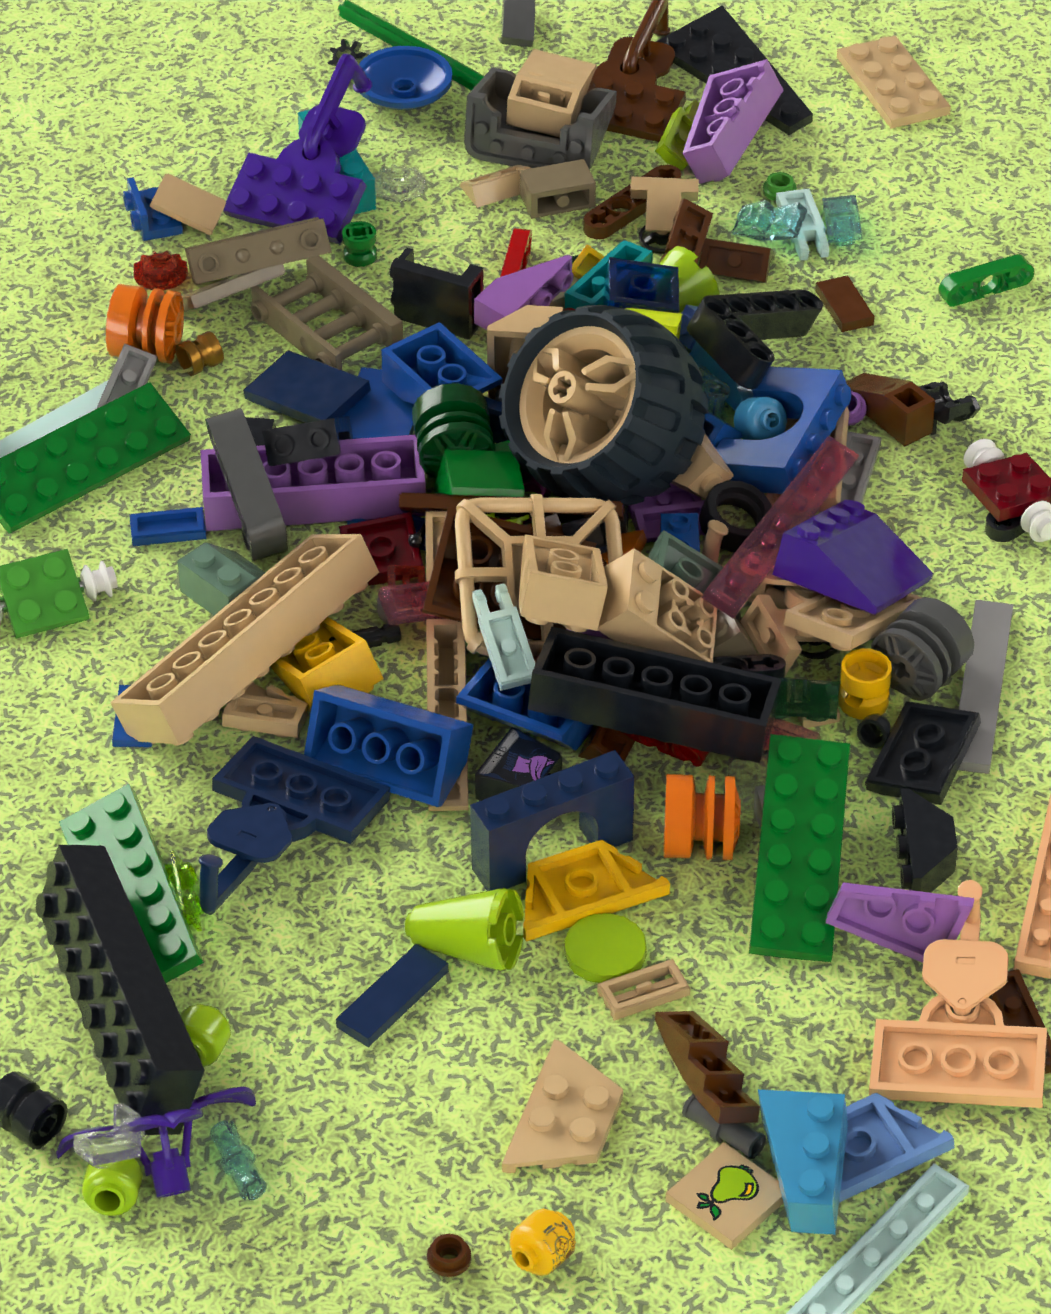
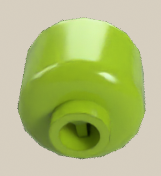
M203 1004L190 1005L182 1011L180 1016L203 1067L210 1066L218 1060L231 1036L230 1024L225 1016L214 1007Z
M117 1150L103 1151L95 1155L87 1166L82 1185V1195L86 1204L99 1214L108 1216L122 1215L130 1211L137 1202L143 1174L140 1164L134 1157Z

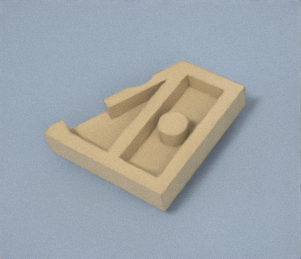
M253 680L244 688L245 692L243 695L227 703L222 713L223 727L236 728L240 731L274 734L278 737L298 738L308 717V703L294 696L286 695L283 690L273 685L268 686L267 690L254 684Z

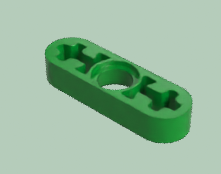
M1016 254L951 273L941 281L938 291L950 307L984 298V295L989 293L998 294L1028 285L1034 277L1035 270L1023 255ZM993 275V278L988 284H986L985 286H980L985 278Z

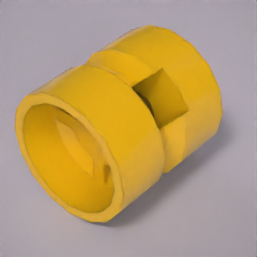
M860 648L849 652L841 662L839 706L848 716L863 720L868 715L876 713L882 715L886 712L889 706L892 665L885 654L871 648Z

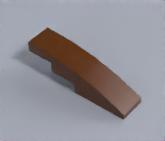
M694 1011L656 1012L655 1022L671 1058L694 1096L718 1124L758 1123L760 1106L742 1090L744 1073L726 1058L729 1042Z

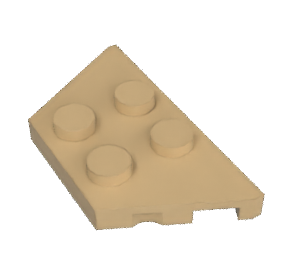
M554 1039L502 1161V1172L515 1173L516 1168L542 1165L543 1169L561 1167L568 1163L575 1165L597 1163L622 1102L623 1089L564 1043Z

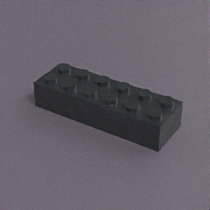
M551 626L532 671L528 710L540 712L548 716L579 721L587 725L618 730L626 734L657 739L665 743L687 746L704 752L730 756L742 761L760 763L776 716L782 679Z

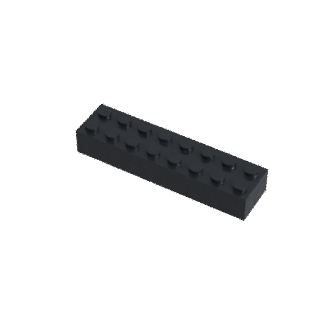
M58 845L54 860L50 861L47 866V880L43 892L39 893L36 899V913L39 918H42L47 930L48 942L50 945H53L57 954L60 971L65 973L70 985L71 997L77 1002L82 1014L83 1026L85 1029H88L93 1040L95 1055L97 1058H100L103 1064L107 1084L113 1088L118 1100L120 1115L129 1124L145 1116H163L170 1111L190 1109L205 1070L105 846ZM184 1122L179 1123L175 1129L167 1127L168 1135H180ZM159 1127L140 1132H131L132 1135H160Z

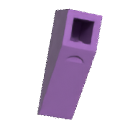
M565 255L496 278L474 299V323L487 330L488 325L526 305L549 306L551 301L561 291H566L573 281L572 256Z

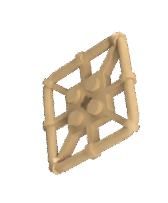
M531 494L530 498L479 497L470 500L463 499L456 506L455 534L458 569L455 571V583L459 584L462 630L465 641L468 644L466 648L472 654L478 652L479 654L489 656L481 630L478 632L477 613L472 599V591H475L474 583L504 582L513 607L516 606L520 614L519 590L524 536L508 535L484 513H530L533 536L578 545L601 523L605 522L608 563H611L623 555L621 527L618 514L615 511L616 505L610 500L605 502L596 498H543L542 494ZM544 513H594L573 536H546ZM470 523L478 527L501 548L503 567H473ZM549 622L547 625H540L542 640H528L533 656L540 655L551 626L553 627V622Z

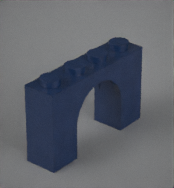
M616 750L470 805L472 870L487 891L500 888L508 889L526 882V851L531 839L545 824L560 815L579 812V828L590 843L604 840L610 845L617 847L633 841L634 775Z

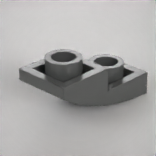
M503 0L500 44L532 47L535 28V0Z

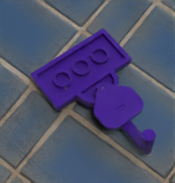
M346 53L340 57L319 105L309 110L299 130L300 139L294 140L286 146L277 159L248 152L226 200L223 210L225 215L271 228L319 217V219L324 218L329 242L341 244L343 228L351 222L367 187L362 179L340 174V158L357 148L365 131L366 122L359 112L340 108L339 105L351 79L354 83L353 90L357 93H365L372 87V81L368 79L364 70L351 54Z

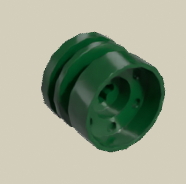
M459 383L442 384L427 390L417 398L412 408V421L415 437L417 438L419 463L426 474L437 479L444 449L495 451L488 404L480 391L472 386Z

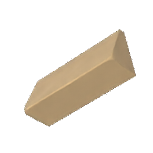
M515 165L463 181L460 187L478 208L520 195V170L530 169V167Z
M166 173L149 207L207 235H212L225 208L226 201Z

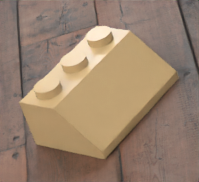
M526 305L487 326V365L503 378V384L509 370L507 365L513 353L517 354L526 341V335L533 328L541 327L548 322V317L563 311V307ZM501 385L488 390V398L495 399L496 391L498 388H501Z

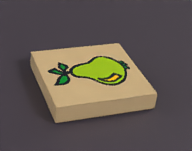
M725 1142L719 1145L666 1192L667 1203L731 1250L783 1204L779 1181Z

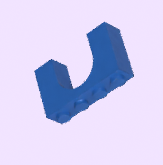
M770 366L758 388L752 390L754 397H771L776 399L783 405L787 418L799 420L786 432L769 439L744 440L722 438L716 450L734 475L729 481H742L751 484L763 493L795 495L803 480L806 479L815 459L821 453L829 435L835 429L843 411L851 401V389L846 383L842 370Z

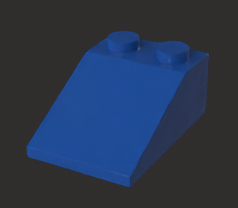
M440 322L381 349L382 382L405 402L415 404L417 398L427 390L442 384L459 383L469 385L481 393L503 384V378Z

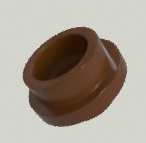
M443 1234L438 1236L429 1246L427 1263L429 1268L437 1275L443 1277L458 1276L469 1268L471 1264V1250L460 1236ZM446 1255L455 1256L453 1259H444L442 1257Z

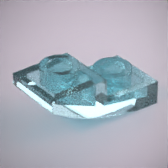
M856 195L822 198L828 243L835 242L837 246H848L854 244L855 240H862Z
M767 200L743 205L737 214V221L732 234L754 240L767 241L797 238L807 209L800 202L776 208Z

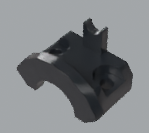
M932 382L919 386L935 399L931 435L936 434L937 421L943 424L950 423L952 420L961 422L973 418L981 409L976 398L971 395L952 400L948 392V384L945 382Z

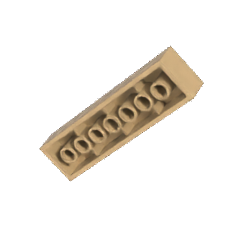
M311 534L110 703L126 734L138 740V742H149L151 744L165 743L178 746L188 742L194 736L193 732L203 723L215 719L220 713L219 710L225 704L243 695L246 686L253 680L266 675L274 662L292 653L295 649V644L305 636L315 633L320 628L319 624L323 620L342 610L344 602L352 595L358 594L368 587V582L379 571L362 535Z

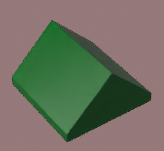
M444 449L434 493L524 497V485L519 462L512 452Z

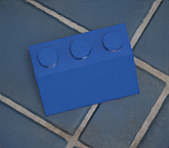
M490 658L456 696V703L470 712L492 721L515 727L525 733L535 735L575 751L593 730V725L528 710L531 683L500 691Z

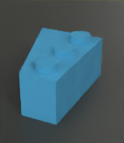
M758 1089L762 1123L767 1135L791 1232L836 1235L848 1129L845 1094Z

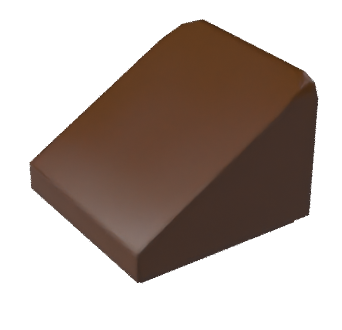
M596 726L589 734L578 757L590 760L616 750L625 762L635 741L618 730Z

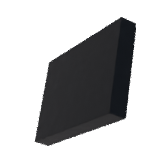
M906 701L865 781L866 790L900 798V789H910L930 803L941 805L981 724L980 713Z

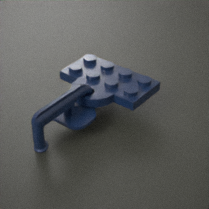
M252 736L212 778V791L240 801L241 808L222 811L207 828V839L213 846L233 853L236 856L220 873L219 868L223 865V860L220 857L210 854L199 857L198 860L201 864L200 907L202 911L208 915L215 913L258 863H267L278 859L292 842L305 839L315 831L351 844L390 800V787Z

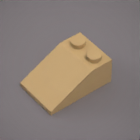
M525 534L519 590L520 616L538 625H547L549 622L564 624L565 628L575 632H586L587 629L597 631L608 589L600 549Z

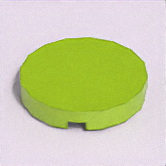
M603 913L593 914L578 920L568 930L564 940L565 958L569 962V967L573 973L586 981L601 983L640 970L647 956L645 934L636 923L624 916Z

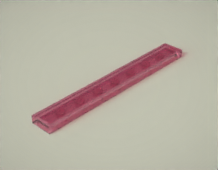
M828 436L707 587L701 598L734 619L774 568L783 533L812 518L853 467L859 455L831 436Z

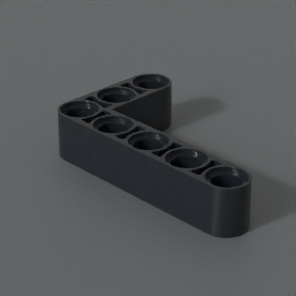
M801 289L711 295L703 297L686 328L688 333L733 381L743 388L755 390L775 359L773 352L761 340L807 335L824 305L815 294Z

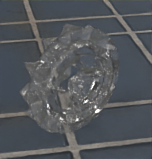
M406 163L402 166L392 164L390 168L382 167L378 174L373 175L375 178L376 194L380 198L392 202L413 200L419 197L426 188L425 174L420 173L418 167L408 168Z

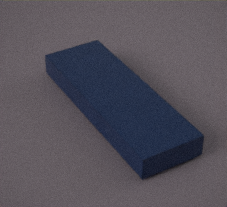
M415 944L336 1018V1028L369 1048L449 972L448 962L420 945Z

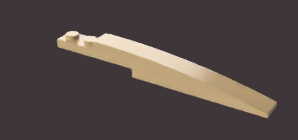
M447 511L425 512L426 594ZM427 614V711L467 722V709L456 703V696L466 686V642L463 635L462 622ZM468 760L443 805L435 807L428 804L429 811L468 810Z

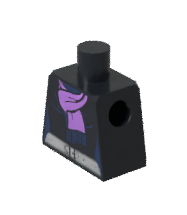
M511 727L475 773V799L481 801L561 771V754L521 730Z

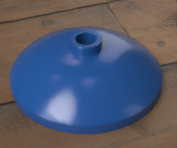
M394 46L371 53L359 63L368 79L372 81L371 89L360 94L375 105L387 109L412 110L428 106L445 95L452 84V69L448 61L440 54L422 47Z

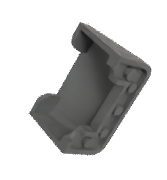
M492 67L467 95L464 145L468 154L473 158L507 166L522 165L530 168L584 159L590 170L614 113L617 91L604 88L590 90L584 96L582 109L576 123L564 125L560 131V138L506 124L507 99L516 78V74L511 71Z

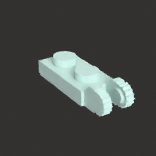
M810 189L777 192L776 204L790 240L795 244L800 261L808 260L809 247L807 241L815 240L820 257H828L829 245L825 234L826 228Z
M504 583L495 586V597L500 607L498 611H489L486 596L481 589L472 591L478 624L500 691L530 684L532 671L535 666L517 607H513L507 586Z

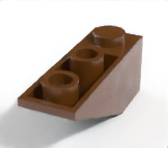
M862 373L846 381L851 391L860 394L864 398L867 405L865 415L904 447L932 433L935 399L914 382L869 373Z

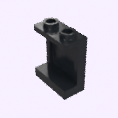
M407 247L399 258L393 260L389 274L393 278L391 304L394 305V315L402 321L426 328L440 322L455 336L470 340L479 327L474 323V299L484 290L483 267L470 264L463 275L460 276L414 263V249Z
M349 416L262 430L269 466L339 455L341 453L339 440L353 439Z

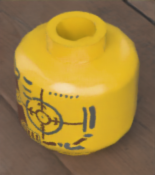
M548 1209L536 1210L517 1225L510 1234V1247L514 1262L522 1270L535 1275L544 1276L551 1274L575 1251L574 1226L564 1214Z

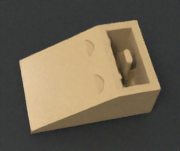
M533 49L517 73L509 93L506 124L560 138L561 128L564 125H571L577 121L584 96L587 94L594 75L596 64Z
M635 548L604 566L608 589L598 631L614 641L713 663L718 603Z

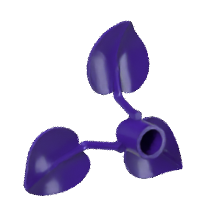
M248 1087L226 1088L194 1099L190 1109L170 1111L163 1116H145L130 1122L128 1125L98 1126L79 1130L61 1140L56 1151L57 1158L59 1159L73 1146L99 1136L125 1137L130 1141L142 1162L146 1176L152 1175L157 1198L191 1191L187 1168L191 1167L189 1153L192 1122L203 1116L201 1108L210 1104L224 1102L256 1106L255 1094ZM184 1122L180 1156L178 1148L171 1149L167 1127L175 1129L179 1123ZM159 1127L162 1151L152 1153L153 1162L149 1160L136 1135H132L131 1132H140Z

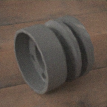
M923 597L914 600L894 622H891L872 642L871 649L882 652L891 661L890 687L914 700L921 701L931 698L946 683L949 677L954 675L969 660L974 651V639L968 624L955 609L938 599Z

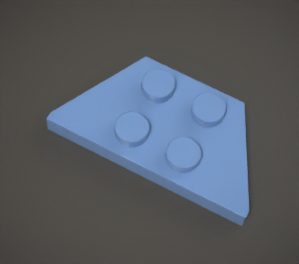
M874 1093L846 1106L848 1129L839 1203L954 1149L953 1136L945 1130L940 1134L923 1125L920 1116L909 1110L897 1108L891 1100L878 1093Z

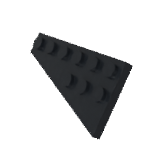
M723 5L656 41L670 45L675 51L673 63L704 83H707L709 75L767 59ZM770 63L783 88V92L765 121L791 135L812 123L813 113Z

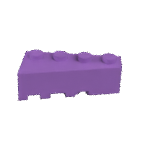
M768 59L709 75L683 150V155L696 179H699V184L709 181L718 182L731 174L783 92V88Z

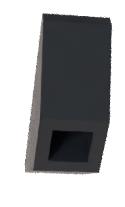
M900 789L899 805L892 806V825L894 830L900 829L901 835L896 836L897 859H905V865H901L900 868L901 888L932 893L955 872L958 844L953 816L910 789Z

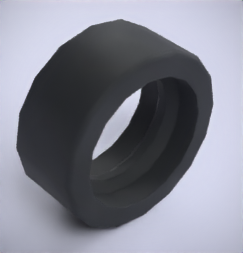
M725 481L717 484L708 493L700 511L699 522L705 536L710 520H718L724 523L729 532L723 536L720 548L730 552L745 553L757 548L764 541L772 525L774 513L768 498L755 486L742 481ZM720 505H733L742 508L750 514L755 521L756 527L749 529L730 525L718 513L717 507Z

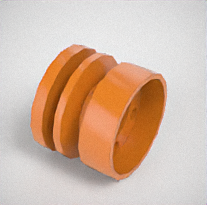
M118 284L111 296L107 312L106 345L109 355L119 357L125 343L158 356L157 359L160 363L172 364L175 357L174 354L176 353L175 348L181 342L184 327V305L181 293L170 290L164 293L162 289L154 288L148 298L145 287Z
M667 774L664 858L690 859L694 842L703 841L706 859H712L714 841L723 842L722 860H733V852L740 837L741 798H739L735 784V776H725L724 794H715V776L709 775L705 793H696L693 775Z

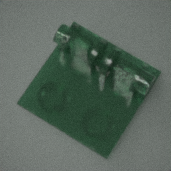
M780 678L782 681L775 719H785L789 716L806 717L815 722L837 719L839 681Z

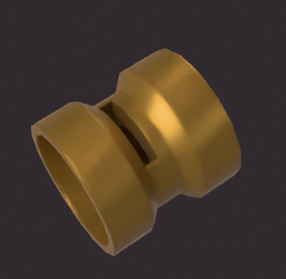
M211 331L198 335L197 339L193 342L186 340L179 343L175 348L180 366L184 370L189 367L193 368V371L188 373L190 376L202 372L203 367L207 365L214 367L224 361L222 346Z

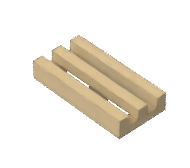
M671 959L598 983L597 992L600 997H603L604 1004L611 1011V1016L615 1021L689 996L690 986L675 961ZM668 974L672 976L655 983L650 981ZM636 985L634 990L616 996L613 995L614 992Z

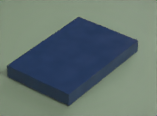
M288 350L251 382L243 392L245 399L308 423L342 417L371 391L369 380Z

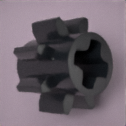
M341 39L340 47L337 49L330 48L331 52H333V60L327 63L328 65L336 66L340 57L346 53L351 54L360 63L369 54L359 51L362 43L355 41L350 47L348 40Z

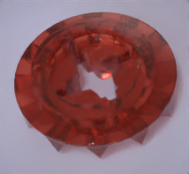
M168 250L159 254L153 251L151 256L141 255L140 261L134 263V280L138 285L149 290L154 288L162 290L175 288L182 284L188 275L187 261L182 260L180 254L170 255Z

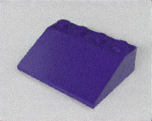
M844 500L783 533L772 575L876 615L928 583L934 573L876 513L865 510V506L860 502Z

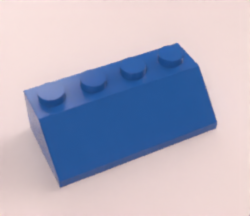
M334 685L314 690L304 755L390 787V793L440 807L443 805L467 763L474 724L342 685Z

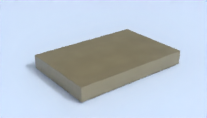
M281 264L231 276L182 295L184 311L200 308L282 276L286 272L284 265Z

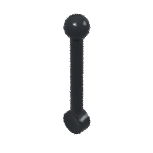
M425 523L417 533L409 536L408 543L411 547L418 548L422 545V537L426 534Z

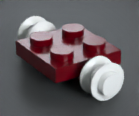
M980 439L973 442L964 454L963 460L967 468L963 469L962 482L998 522L1022 516L1021 527L1029 533L1032 540L1036 542L1050 540L1051 478L1028 453L1004 458L1003 452L996 448L992 440Z

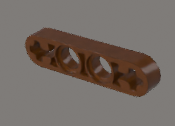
M660 165L642 177L681 178V171L673 165ZM631 184L584 215L583 231L585 235L592 239L610 237L646 213L647 199H631ZM625 208L629 211L619 212L615 211V209Z

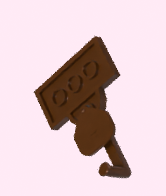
M652 0L634 37L618 39L608 55V60L601 63L594 72L587 93L594 88L617 91L616 107L607 131L660 142L672 114L679 107L683 108L686 102V91L657 85V78L668 74L675 60V51L670 45L650 41L653 34L666 36L671 32L669 28L668 0Z

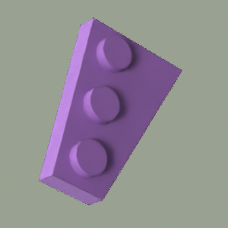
M843 882L827 914L826 923L923 963L924 952L931 943L941 939H957L973 908L974 898Z

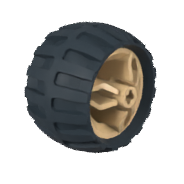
M607 305L577 307L576 310L561 311L548 317L549 321L541 327L533 328L526 335V341L517 354L513 353L507 365L509 370L505 383L501 384L499 399L502 402V415L499 416L501 428L506 438L510 441L508 446L522 468L534 477L541 486L562 498H596L604 501H621L624 506H630L644 502L645 497L657 496L671 487L670 483L679 474H684L692 464L691 458L697 446L702 444L705 435L703 425L705 414H708V399L701 386L704 383L696 362L687 352L681 341L660 323L641 313Z

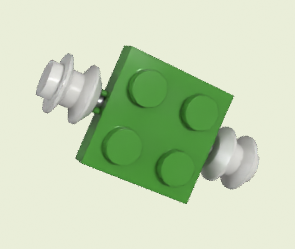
M68 549L1 565L0 592L2 597H0V623L3 613L7 612L13 633L17 639L89 620V613L82 593H85L93 602L96 601L97 593L105 591L109 597H112V589L118 587L114 569L112 566L106 567L104 561H100L98 570L91 571L87 565H84L80 577L77 578Z

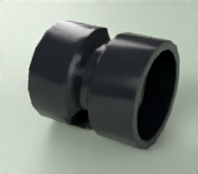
M12 1071L0 1079V1127L5 1131H12L14 1136L32 1149H41L61 1131L67 1117V1104L51 1092L42 1091L37 1083L22 1073Z

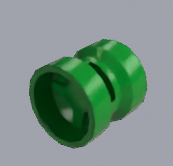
M355 221L347 224L342 231V239L345 245L343 249L345 262L355 267L371 265L377 259V248L374 245L376 243L375 227L364 221Z

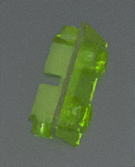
M172 850L170 851L172 864L164 865L188 925H193L200 932L202 927L199 915L204 914L200 907V898L194 890V885L198 884L197 874L190 862L184 863L176 852Z

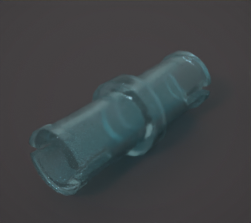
M227 1120L217 1123L210 1131V1138L221 1155L220 1164L223 1171L232 1177L243 1200L248 1198L250 1201L263 1195L267 1186L254 1164L256 1158L250 1146L244 1144L233 1121H230L229 1124Z

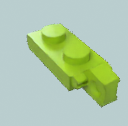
M695 99L686 108L679 107L672 114L655 150L666 163L677 167L680 171L688 165L683 155V150L699 106V102Z

